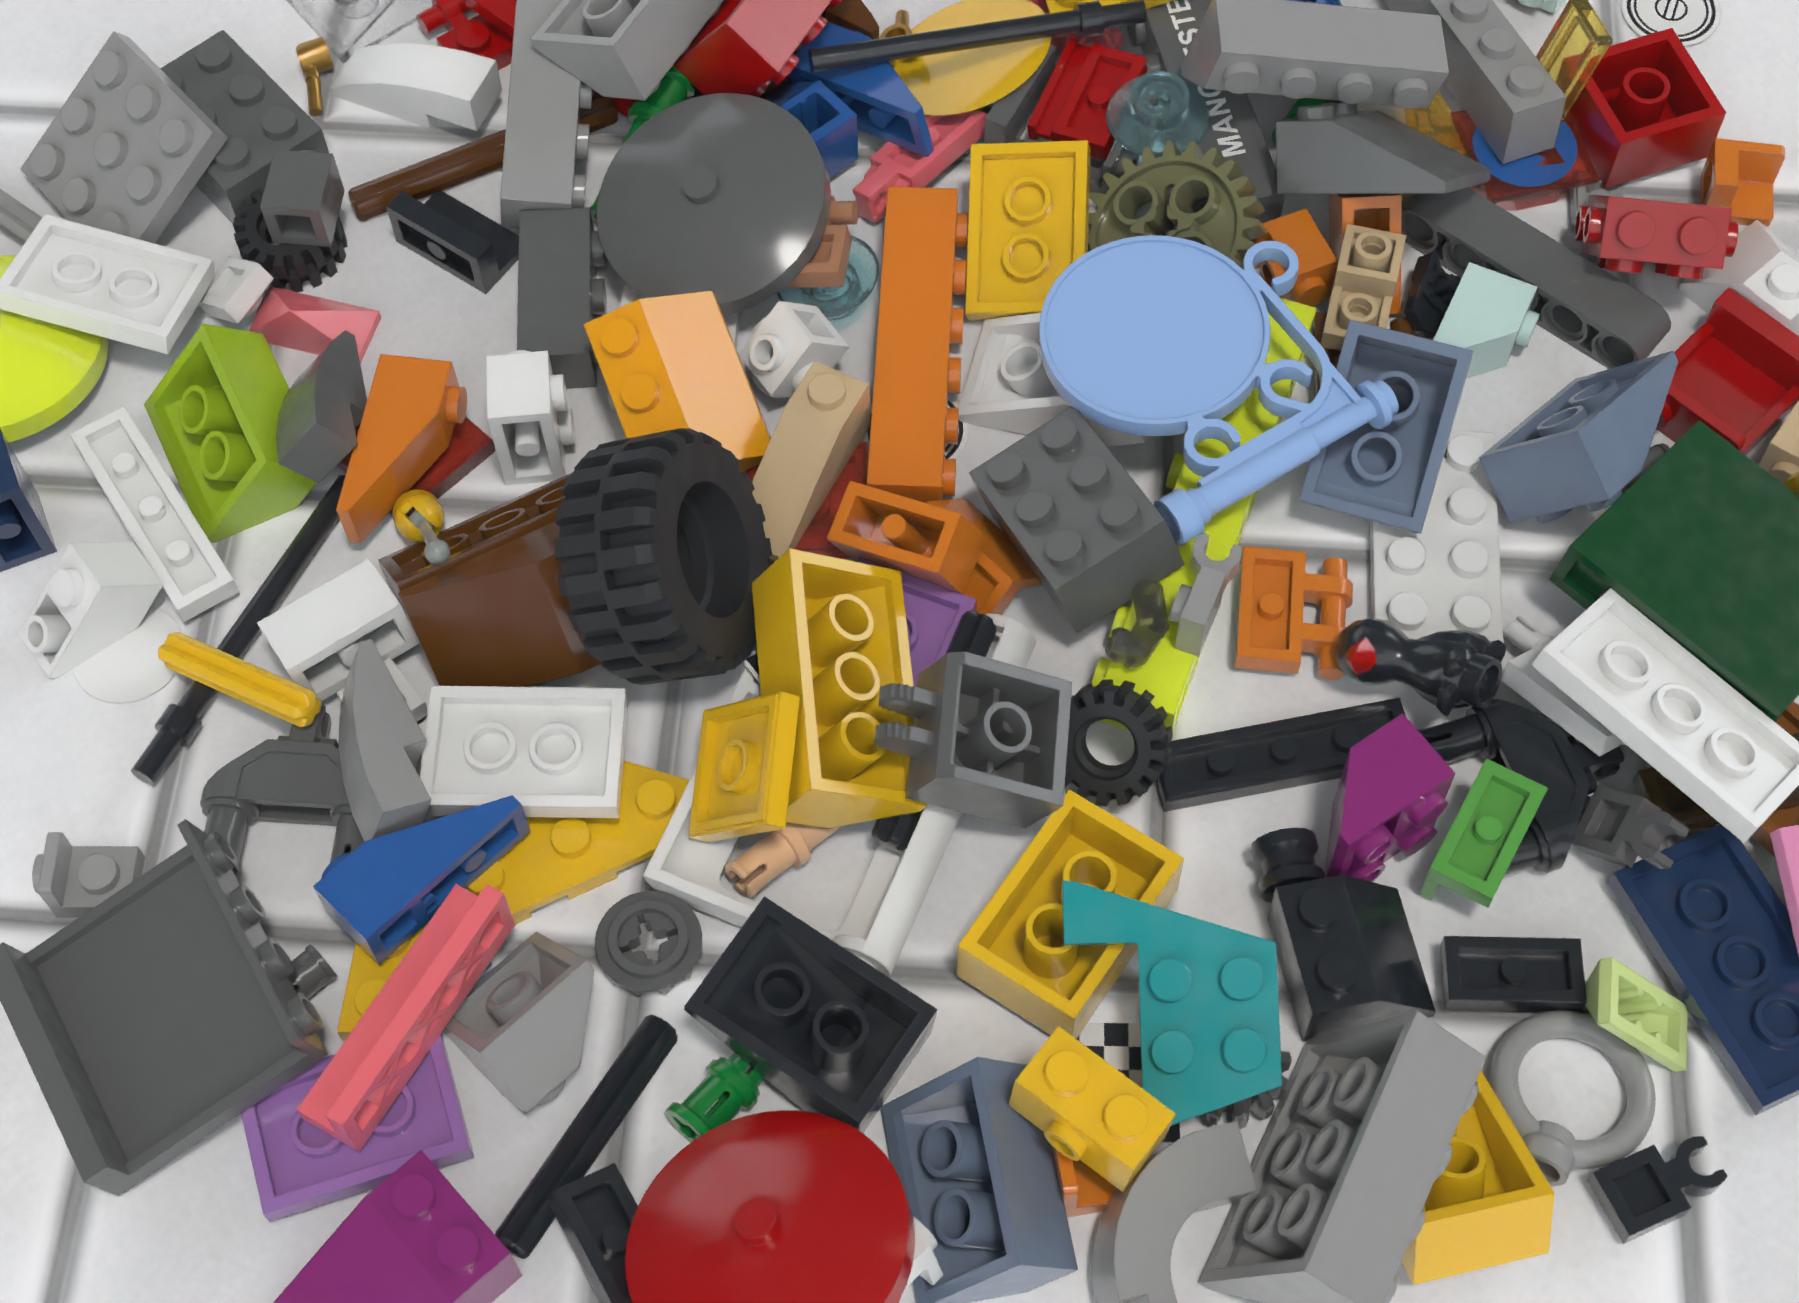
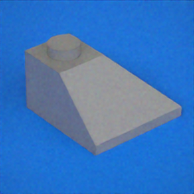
M536 931L473 986L443 1032L504 1097L528 1113L534 1106L547 1103L557 1096L565 1086L566 1078L580 1067L594 969L587 959Z

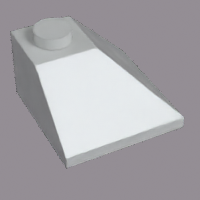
M1755 220L1738 235L1735 252L1732 257H1725L1723 269L1705 268L1703 279L1686 278L1679 286L1678 291L1708 314L1714 301L1730 287L1799 336V251L1759 220Z

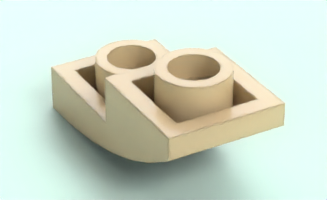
M1347 224L1320 345L1322 347L1341 351L1350 320L1387 329L1406 235Z

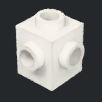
M778 301L768 316L764 317L755 326L753 336L739 353V356L752 371V379L762 392L773 398H791L814 361L834 368L849 346L817 306Z

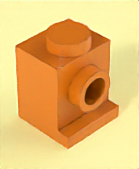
M1304 208L1262 223L1267 229V234L1260 238L1252 239L1251 242L1257 244L1263 241H1278L1292 248L1298 257L1297 281L1294 287L1287 294L1280 296V298L1313 307L1331 296L1338 260L1307 209ZM1264 261L1254 267L1255 270L1260 268L1262 278L1270 287L1273 278L1281 276L1286 272L1285 267L1274 261Z

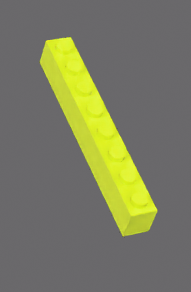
M1280 298L1312 334L1317 308ZM1269 314L1270 343L1266 363H1273L1281 359H1294L1303 362L1305 354ZM1282 379L1271 385V388L1279 396L1290 399L1296 381ZM1255 388L1237 409L1221 420L1228 422L1236 428L1241 437V446L1280 424L1283 418L1272 415L1263 407L1259 400V390ZM1205 439L1195 445L1196 451L1207 458H1219L1230 452L1227 445L1217 439ZM1176 452L1170 466L1166 487L1174 490L1182 489L1184 491L1190 488L1197 489L1198 480L1203 477L1196 475L1187 467L1183 460V453ZM1258 490L1212 516L1211 521L1204 525L1205 530L1203 533L1210 535L1206 551L1208 558L1214 561L1225 560L1229 556L1232 546L1240 544ZM1197 537L1182 546L1177 545L1185 565L1135 596L1131 607L1126 605L1118 607L1109 637L1110 641L1117 642L1111 660L1103 657L1099 659L1092 679L1093 687L1097 686L1102 680L1113 679V684L1116 686H1120L1125 680L1135 683L1133 691L1140 695L1145 690L1149 691L1155 696L1151 704L1156 709L1161 706L1164 707L1168 715L1164 720L1165 727L1172 726V734L1174 733L1200 656L1198 657L1175 649L1178 623L1169 620L1170 612L1181 584L1193 587L1196 576L1191 569L1190 560L1193 544ZM1112 719L1099 720L1100 722L1128 730L1126 726Z

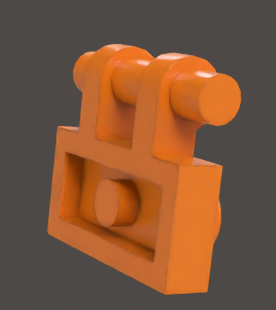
M1243 546L1240 562L1234 668L1298 674L1301 664V652H1310L1319 657L1318 675L1321 678L1335 680L1343 677L1344 673L1339 669L1335 657V645L1339 634L1346 626V609L1353 604V583L1347 579V561L1337 557L1327 558L1323 561L1322 575L1305 573L1306 551ZM1304 602L1315 603L1321 608L1320 624L1303 623Z

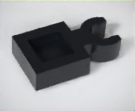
M1695 1136L1683 1141L1667 1162H1664L1655 1145H1652L1592 1172L1587 1182L1623 1244L1685 1216L1692 1207L1683 1193L1696 1197L1707 1196L1716 1191L1728 1176L1724 1169L1715 1171L1711 1175L1703 1176L1697 1174L1691 1168L1689 1158L1701 1153L1708 1144L1704 1136Z

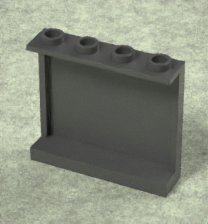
M186 819L177 825L187 843L185 847L26 954L4 942L0 944L1 1004L84 1183L116 1196H120L328 1055L316 1032L323 1027L320 1015L304 994L300 992L296 994L288 978V975L294 972L290 958L275 939L267 938L259 923L266 918L261 903L246 885L239 884L232 871L238 865L237 857L232 848L218 832L208 835Z

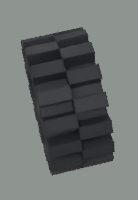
M258 189L250 195L253 206L243 202L238 208L241 218L234 217L233 227L235 233L233 235L242 259L259 263L274 278L271 282L272 287L284 289L286 283H290L294 292H304L302 282L310 280L313 288H316L323 284L320 274L324 272L332 278L338 272L335 262L343 264L346 258L344 248L348 247L347 238L339 216L331 247L298 244L276 246L269 244L272 238L260 208L263 196Z
M1113 679L1102 680L1094 687L1090 683L1082 687L1077 694L1071 697L1065 788L1072 783L1078 788L1076 794L1085 799L1088 795L1095 796V805L1107 806L1113 799L1117 800L1119 806L1129 803L1136 794L1140 797L1146 793L1163 771L1172 750L1168 748L1173 738L1172 726L1165 727L1164 720L1168 715L1164 707L1161 706L1156 709L1151 704L1155 697L1147 690L1140 695L1133 691L1135 683L1126 680L1120 686L1114 685ZM1102 719H1112L1122 723L1130 731L1134 740L1132 757L1120 765H1106L1096 760L1089 752L1086 744V734L1089 726Z

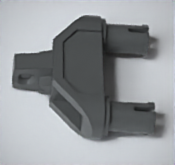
M322 703L321 711L315 715L311 725L298 727L292 724L289 736H278L277 740H265L223 766L205 784L200 800L202 813L207 817L204 832L208 835L218 832L230 845L238 860V865L232 869L235 876L240 868L239 859L246 826L253 821L337 826L330 863L342 854L352 853L364 843L353 818L344 787L337 739H328L331 718L329 713L325 712L326 706L324 703Z

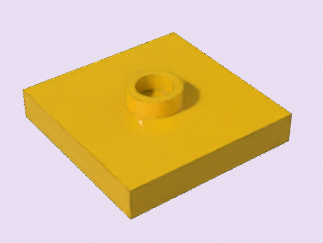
M779 691L704 710L688 833L689 838L713 842L786 829L800 696Z

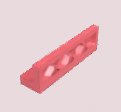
M455 884L297 1108V1112L303 1120L360 1152L516 924L504 893L486 884L482 892L477 896Z

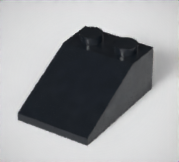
M765 896L684 1006V1010L797 1106L806 1112L818 1113L840 1120L862 1133L865 1132L930 1036L938 1010Z

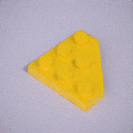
M624 761L619 818L526 817L531 832L470 884L466 890L479 896L486 884L504 893L514 922L518 924L531 918V911L566 895L568 900H571L618 878L617 872L653 856L690 780Z

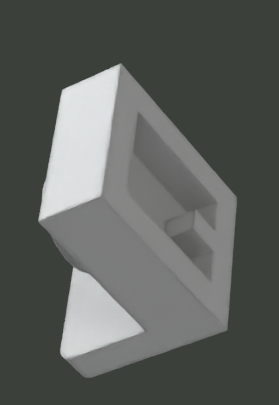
M48 832L44 854H38L34 860L32 870L33 887L57 918H79L142 876L145 856L138 846H72L63 832Z

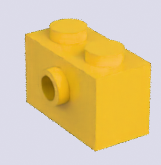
M1060 1026L1054 1030L1017 1077L1008 1104L1042 1130L1047 1141L1057 1151L1074 1161L1081 1160L1122 1192L1126 1190L1163 1141L1176 1116V1113Z

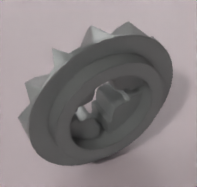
M643 891L624 897L605 913L596 931L595 951L599 965L613 985L619 984L630 989L637 996H640L643 992L661 991L667 994L672 985L678 983L683 978L690 979L693 967L699 956L703 955L702 930L694 911L681 899L660 891ZM646 923L648 931H652L656 939L666 937L668 941L659 945L660 956H658L659 963L653 964L652 959H648L644 951H631V949L637 948L640 945L639 935L642 932L639 924Z

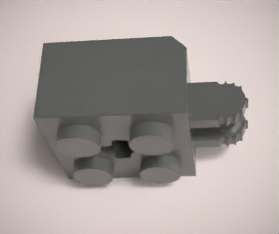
M969 652L946 653L918 674L917 687H910L908 684L904 685L901 683L880 686L878 706H882V709H887L888 711H895L897 714L912 717L914 721L913 726H906L904 723L900 724L897 722L876 725L874 745H877L878 748L891 750V752L910 757L906 798L1026 829L1063 807L1072 681Z

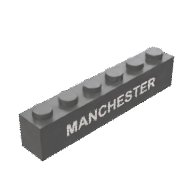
M1175 0L1146 9V22L1127 25L1132 46H1140L1143 57H1147V73L1144 78L1147 87L1149 88L1151 83L1159 86L1158 111L1163 113L1161 124L1163 131H1172L1175 145L1180 150L1181 155L1189 142L1195 141L1204 152V155L1212 147H1215L1225 158V162L1233 159L1243 171L1242 176L1247 175L1257 190L1252 196H1256L1264 206L1265 211L1255 217V219L1264 223L1281 217L1285 194H1277V170L1247 93L1235 94L1225 90L1204 89L1181 76V64L1211 0ZM1209 197L1195 202L1192 206L1193 213L1204 208Z

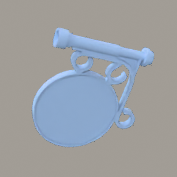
M1158 235L1123 238L1099 246L1070 264L1053 283L1043 303L1039 325L1042 363L1053 387L1073 409L1097 424L1127 434L1172 436L1186 433L1183 444V460L1193 473L1203 478L1198 480L1197 489L1190 488L1187 491L1176 489L1154 502L1155 508L1165 519L1178 546H1182L1202 534L1205 530L1204 525L1211 521L1212 516L1316 457L1321 449L1366 423H1369L1376 429H1383L1392 422V415L1396 414L1399 410L1398 401L1393 390L1382 380H1377L1374 383L1366 380L1356 385L1353 389L1330 363L1320 343L1279 298V296L1287 294L1294 287L1299 268L1296 253L1284 243L1263 241L1254 244L1245 254L1242 269L1224 254L1195 241ZM1274 261L1285 267L1286 272L1281 276L1273 278L1270 287L1256 272L1254 267L1258 263ZM1269 314L1309 358L1317 370L1320 390L1310 404L1279 396L1271 388V385L1282 379L1296 381L1307 388L1311 385L1313 371L1305 363L1294 359H1281L1273 363H1266L1270 343ZM1257 388L1259 390V400L1263 407L1272 415L1287 420L1240 446L1241 437L1236 428L1221 419L1237 409L1249 397L1252 391ZM1205 439H1217L1226 444L1230 452L1219 458H1207L1196 451L1195 445Z

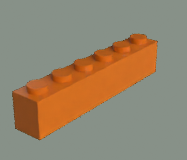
M888 186L867 486L926 503L927 501L943 500V496H955L956 459H945L946 444H958L959 408L948 407L949 393L960 394L961 357H951V344H963L964 308H953L954 295L965 296L966 260H956V248H967L969 213L958 212V189Z

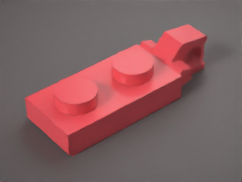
M976 109L947 116L925 115L934 151L928 157L887 142L869 158L871 167L864 175L865 179L852 189L858 205V214L877 223L886 216L888 186L926 187L971 147V144H975L985 135V118L988 114Z

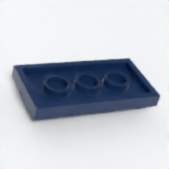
M1719 824L1661 850V853L1674 861L1671 868L1658 869L1642 859L1635 862L1632 868L1624 867L1613 872L1607 884L1755 1115H1758L1799 1095V956L1787 909L1741 840L1722 824Z

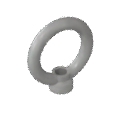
M1568 1010L1538 1013L1515 1025L1503 1037L1495 1051L1490 1071V1085L1550 1185L1559 1186L1565 1184L1572 1168H1597L1621 1160L1633 1152L1646 1137L1652 1124L1656 1106L1655 1087L1648 1065L1638 1049L1599 1026L1593 1016ZM1553 1038L1577 1039L1596 1047L1615 1064L1625 1083L1627 1106L1622 1120L1610 1133L1595 1139L1576 1140L1574 1135L1565 1127L1551 1121H1537L1522 1099L1518 1082L1521 1062L1535 1045Z

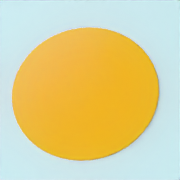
M963 0L925 18L911 32L915 34L1043 15L1045 12L1029 0ZM1051 37L921 56L915 59L895 60L896 63L891 66L921 104L924 115L947 116L961 114L987 106L1021 86L1043 62L1050 47Z

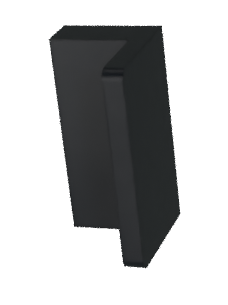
M400 191L386 205L396 242L484 294H487L518 261L519 235L505 227H501L497 222L443 191H436L424 204Z

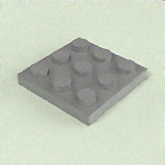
M113 31L20 170L67 220L155 244L228 137L130 37Z

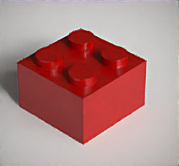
M1673 28L1568 58L1559 86L1566 96L1562 118L1571 129L1578 145L1599 180L1602 181L1604 188L1707 158L1727 113Z

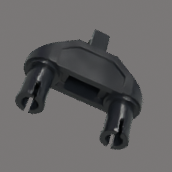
M1493 699L1488 706L1482 709L1471 706L1466 711L1465 717L1426 729H1417L1446 763L1479 754L1483 758H1487L1548 787L1505 876L1531 867L1539 872L1543 871L1546 873L1561 869L1573 841L1587 795L1595 792L1598 786L1596 781L1616 774L1620 769V763L1625 758L1619 746L1599 757L1583 743H1576L1573 736L1567 737L1561 726L1521 706L1500 699Z

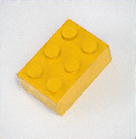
M1069 789L1064 796L1063 807L1050 815L957 945V976L1051 1035L1060 1026L1077 1039L1138 950V945L1065 946L1062 881H1075L1165 909L1178 891L1184 858Z

